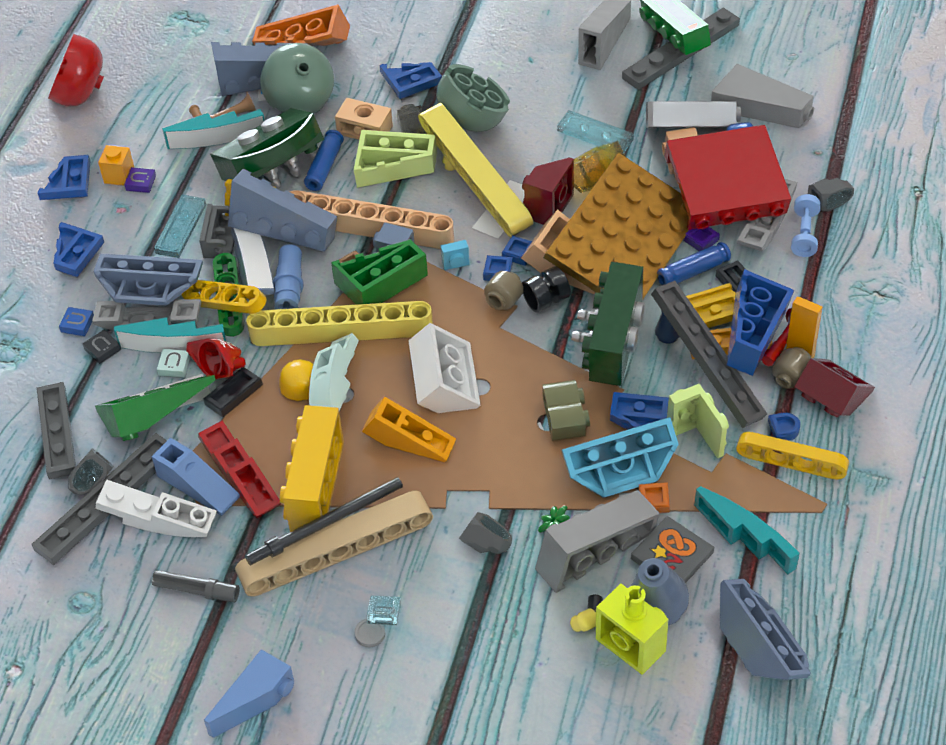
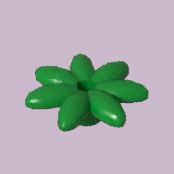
M553 506L550 510V516H541V520L544 523L538 528V532H544L553 524H560L569 520V515H565L568 507L562 506L557 509L556 506Z

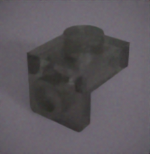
M408 104L397 110L396 118L399 121L402 133L427 134L418 118V114L423 112L421 105L414 106V104Z

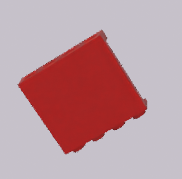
M765 125L667 140L664 157L666 163L672 164L689 216L688 230L705 229L709 226L720 224L729 225L744 220L754 221L768 216L778 217L788 212L791 196Z

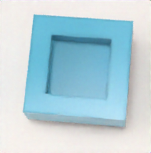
M466 240L441 245L444 270L470 265L469 247Z

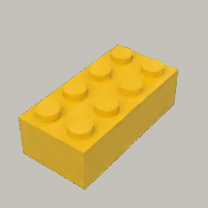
M305 405L303 415L297 418L296 431L298 436L297 439L292 440L291 455L293 458L292 462H287L285 471L287 483L280 490V503H284L283 518L288 520L290 532L329 512L344 444L339 408Z

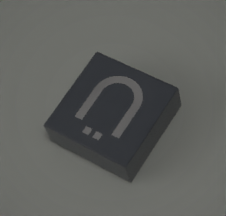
M105 329L82 343L84 350L99 364L121 350L120 344Z

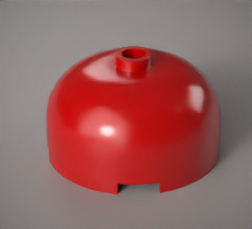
M73 34L48 99L63 106L74 107L86 102L92 95L94 88H100L104 76L100 75L103 67V56L99 47L92 40Z

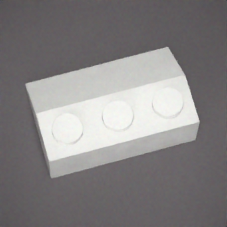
M429 323L409 340L417 404L436 413L477 409L481 405L470 342Z

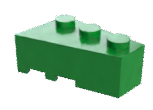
M412 240L381 247L379 252L364 256L363 253L355 255V259L342 263L339 260L331 262L334 284L356 305L383 303L428 276L426 254Z

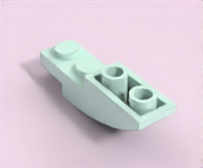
M353 333L333 341L330 347L318 351L310 379V406L336 407L340 411L351 384L345 375L348 365L355 355L354 351L359 341Z

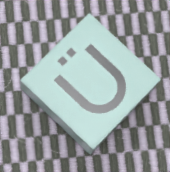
M163 349L157 367L158 376L185 377L191 356L186 350Z

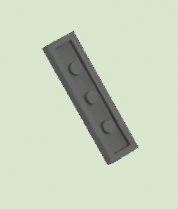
M64 382L36 387L47 476L49 480L68 476L76 467L66 387Z

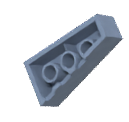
M211 42L221 96L261 89L260 76L266 60L276 49L290 43H277L276 46L255 43V46L241 45V42H231V45H220L219 42Z
M242 169L232 180L229 227L324 252L335 239L336 215L308 201L306 203L294 197L295 194L287 190L283 192L271 186V182L265 179L259 180L251 176V172Z

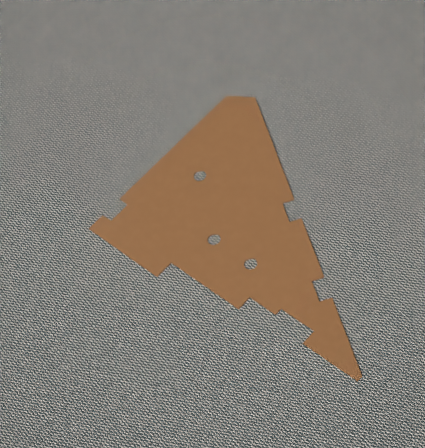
M427 262L428 276L383 302L424 301L428 303L432 309L434 325L470 342L476 380L487 381L490 384V390L484 395H479L481 406L477 409L436 413L417 404L409 340L412 337L359 340L354 351L355 355L351 359L345 375L346 379L351 383L349 388L353 391L354 396L349 402L343 403L339 411L344 444L330 507H340L397 477L401 480L403 488L364 508H371L411 491L421 492L428 507L432 509H446L447 491H490L489 509L551 510L553 506H556L557 509L567 506V510H592L599 504L609 503L619 497V493L602 498L571 479L561 450L627 430L610 421L613 392L623 393L624 389L616 385L589 381L588 371L500 328L517 309V305L514 304L508 310H496L487 303L484 289ZM343 292L331 306L356 304ZM332 342L294 344L261 378L263 385L222 419L234 439L237 438L248 456L253 457L279 499L281 487L286 486L287 483L285 477L287 462H292L293 458L291 455L292 440L297 439L298 436L296 431L297 418L303 415L304 406L309 405V399L296 401L288 399L281 394L279 387L280 372L287 363L293 360L303 359L314 364L318 351L330 347ZM576 380L577 387L583 388L585 404H582L583 410H588L590 426L586 427L585 436L552 441L550 431L540 429L537 424L538 419L546 415L542 385ZM385 396L455 437L456 441L447 461L441 462L388 447L366 435L362 430L371 411ZM200 442L193 452L229 484ZM673 453L659 480L653 482H668L670 511L700 512L694 506L696 489L700 486L728 498L750 512L822 513L827 506V503L725 453L712 472ZM639 487L621 493H632L639 490ZM239 497V499L232 506L246 505ZM195 500L196 504L204 506L203 504Z

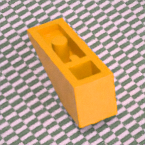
M385 396L371 411L362 430L363 433L385 446L441 462L447 461L456 441L455 437Z

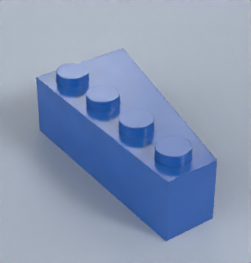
M744 269L735 295L727 366L751 376L754 375L786 314L794 293L793 289Z

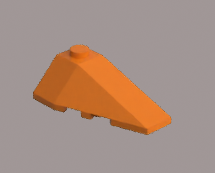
M339 4L257 26L252 42L254 45L255 43H265V45L308 43L311 46L339 44L347 40L350 24Z

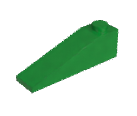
M201 376L169 385L170 388L167 389L163 387L149 390L143 396L122 397L95 405V408L111 437H122V441L139 437L138 432L147 430L213 383L215 376Z

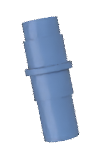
M284 245L279 250L278 266L273 279L275 310L298 308L300 302V294L304 288L301 269L302 251L296 245Z

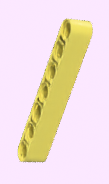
M438 103L418 114L420 124L425 132L435 135L437 147L509 237L533 225V219L527 208L442 103Z
M424 301L260 310L255 314H249L246 319L250 341L256 346L333 342L351 333L358 340L407 338L415 336L429 323L433 324L431 306Z

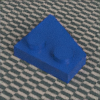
M61 222L59 224L60 235L56 242L57 252L54 255L53 264L55 270L78 277L104 244L103 235Z

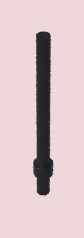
M397 477L279 538L275 536L265 541L264 546L245 555L246 561L251 566L268 556L273 558L283 553L284 548L403 488L401 480Z

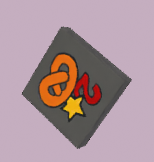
M666 516L631 553V560L641 565L650 558L661 559L686 583L714 553L715 547L669 516Z

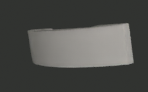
M785 179L792 200L798 182ZM785 214L778 217H762L751 221L750 224L747 223L738 238L737 244L763 251L775 236Z
M174 300L173 307L125 308L124 303L97 301L92 322L96 326L113 331L114 326L166 317L168 318L169 325L190 321L197 323L201 300Z

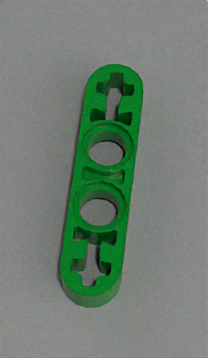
M221 253L215 256L213 259L214 281L222 283L231 281L234 284H239L235 256L230 253ZM227 264L228 272H223V265ZM238 293L234 294L229 301L235 299ZM218 310L219 324H223L226 336L234 337L242 333L244 330L243 313ZM233 316L234 324L229 325L228 317Z

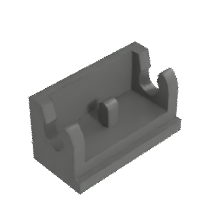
M207 204L199 240L203 258H215V256L221 253L232 254L234 239L231 235V227L228 226L229 216L223 215V213L229 214L230 206Z

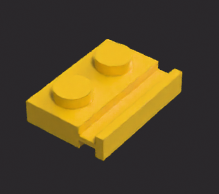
M730 283L686 296L708 328L731 322L733 319L736 292H733Z

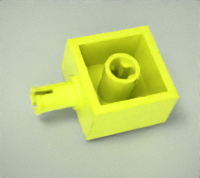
M620 583L596 607V640L643 675L666 652L669 619L661 609L652 607L644 601L646 593L644 589L640 591V586L634 585L626 588Z

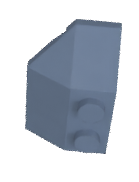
M100 253L93 272L116 303L167 306L197 282L203 261L197 259Z
M745 579L723 580L720 583V629L727 637L728 643L735 649L743 661L745 668L752 676L782 680L808 678L811 674L808 657L775 609L759 593L750 589V584Z

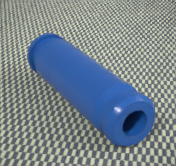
M328 130L325 133V140L321 142L307 176L304 178V184L309 190H321L323 183L327 179L341 144L344 141L343 135L337 130Z
M719 242L716 246H710L667 265L665 268L658 269V281L661 286L676 281L678 284L721 265L723 262L730 261V249L727 244Z

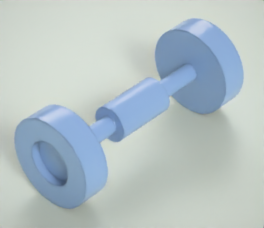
M804 194L797 197L794 202V211L802 218L801 234L793 237L791 250L797 256L810 257L818 249V241L810 233L811 217L816 216L820 212V200L814 195Z

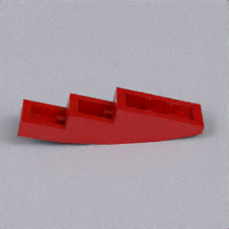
M223 420L198 433L199 440L229 484L240 494L241 500L256 518L282 504L253 457L248 456L237 438L234 439Z

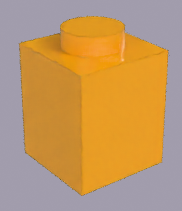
M106 145L98 161L104 184L125 186L131 167H134L129 147Z

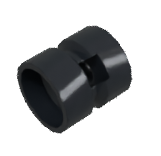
M557 266L541 272L540 277L533 276L522 282L524 299L528 306L537 313L550 307L552 302L558 303L571 295L569 282L565 274Z

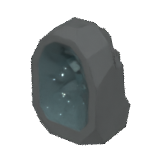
M838 178L831 180L822 179L809 185L807 194L814 195L820 200V211H831L842 206L853 197L854 187L847 180L844 181Z
M92 448L70 473L68 489L74 494H87L105 478L114 466Z
M480 512L476 513L459 537L463 543L479 553L507 552L512 544V536L507 529L489 515Z

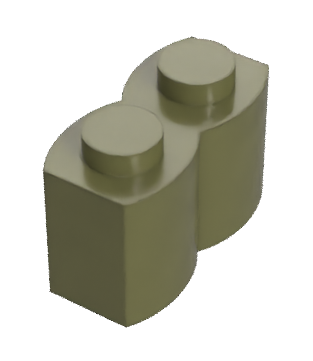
M576 380L543 384L542 396L552 441L585 436L586 427L590 426L588 410H583L582 404H585L583 388L577 387Z

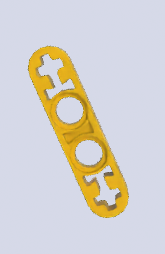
M197 280L195 284L181 294L183 299H200L202 308L255 314L262 310L267 301L266 296L255 286ZM218 291L216 296L209 300L211 295ZM238 293L235 299L229 302V299L234 294Z
M754 432L742 433L736 447L737 452L745 458L835 480L845 478L849 467V460L843 454ZM773 450H775V451H780V452H782V453H784V454L776 453V452H774ZM801 457L811 459L812 461L805 460V459H803V458H801Z

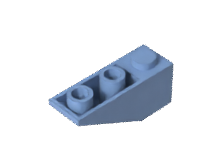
M172 438L152 456L157 477L204 506L217 510V513L221 516L240 497V494L197 454Z

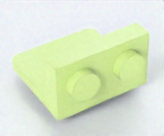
M700 384L687 389L677 390L672 395H669L667 418H671L676 436L697 428L717 458L723 457L727 444L726 434L729 424L726 416L723 413H719L716 409L712 396L708 392L705 393Z

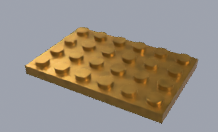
M618 153L543 258L597 293H600L601 290L599 287L601 271H609L611 261L644 266L643 300L658 278V269L665 268L685 238V233L689 231L687 228L689 216L682 195L670 185Z

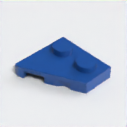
M432 62L418 64L401 63L402 68H387V64L379 65L380 73L399 99L437 86L442 78V75Z
M89 155L63 157L58 164V168L49 175L47 186L44 189L39 188V200L88 197Z
M613 392L610 421L629 430L665 419L668 413L669 397Z

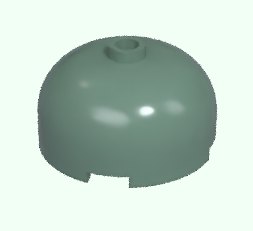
M290 43L279 47L268 57L260 76V86L264 98L274 109L276 107L278 110L285 112L293 108L315 114L324 107L331 96L334 87V72L327 57L315 47L304 43Z
M461 64L450 65L438 83L437 102L442 103L465 130L484 132L496 127L509 110L508 104L510 100L505 91L490 77L485 80L483 77L474 74V68Z

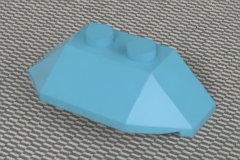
M669 417L562 449L561 451L569 477L604 498L637 488L639 484H650L658 481L679 443L671 418Z

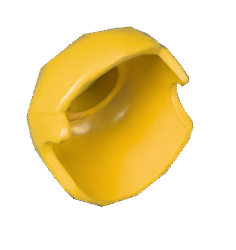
M303 359L287 363L282 368L279 377L281 394L288 399L296 401L309 399L313 363Z

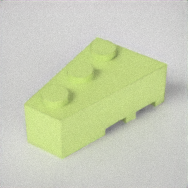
M361 130L354 165L357 188L434 173L437 158L435 135Z

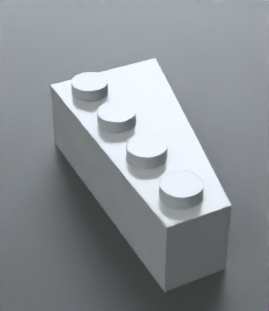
M636 490L627 495L623 494L609 503L599 504L588 512L576 514L571 519L560 524H553L544 533L535 570L553 591L557 593L565 588L563 582L571 577H574L576 580L586 575L585 570L595 562L602 565L610 560L618 548L625 551L646 538L655 529L660 513L639 490Z

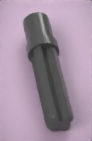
M158 570L154 571L152 578L153 586L202 595L210 600L218 599L235 603L240 592L239 585L220 582L212 578L205 580Z

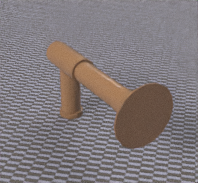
M246 92L245 98L240 103L210 115L211 119L235 111L237 115L243 112H253L256 109L250 95ZM198 105L190 106L189 112L193 118L202 115Z

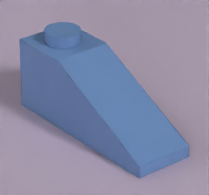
M261 649L204 719L208 735L214 738L277 705L282 697L289 695L294 686L291 666Z

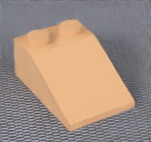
M557 210L543 225L521 259L540 273L555 266L543 257L570 219ZM562 271L569 285L592 294L596 293Z

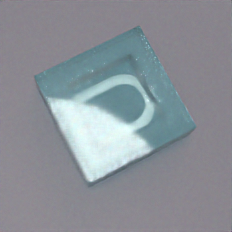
M371 595L367 611V624L397 625L401 598Z

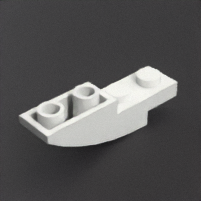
M106 480L95 509L122 517V524L150 532L180 537H207L217 510L163 492L160 497L109 480Z

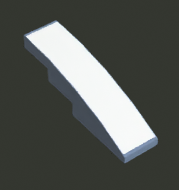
M231 227V235L235 242V255L239 262V275L243 285L255 286L264 295H274L271 269L262 236Z

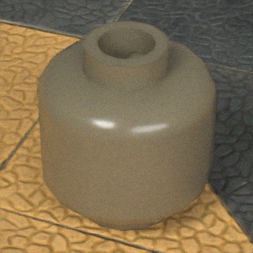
M508 271L495 273L484 288L486 301L496 310L511 309L523 294V285L519 276Z
M799 347L784 349L772 366V373L776 378L777 384L786 389L795 388L797 381L811 358L810 354Z

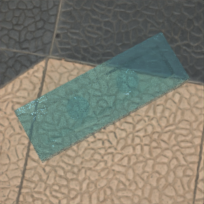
M570 110L567 111L557 124L558 132L622 155L634 140V133Z
M181 195L154 247L155 254L180 258L207 205L205 198Z

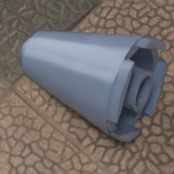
M650 558L645 560L640 565L631 586H640V591L644 589L646 593L644 601L652 607L661 609L669 619L668 626L672 625L687 610L689 605L688 588L683 579L661 559Z

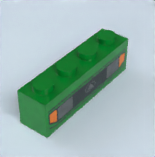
M640 0L641 8H639V13L643 21H647L654 30L662 34L664 39L670 41L683 54L688 55L711 45L708 24L679 0Z

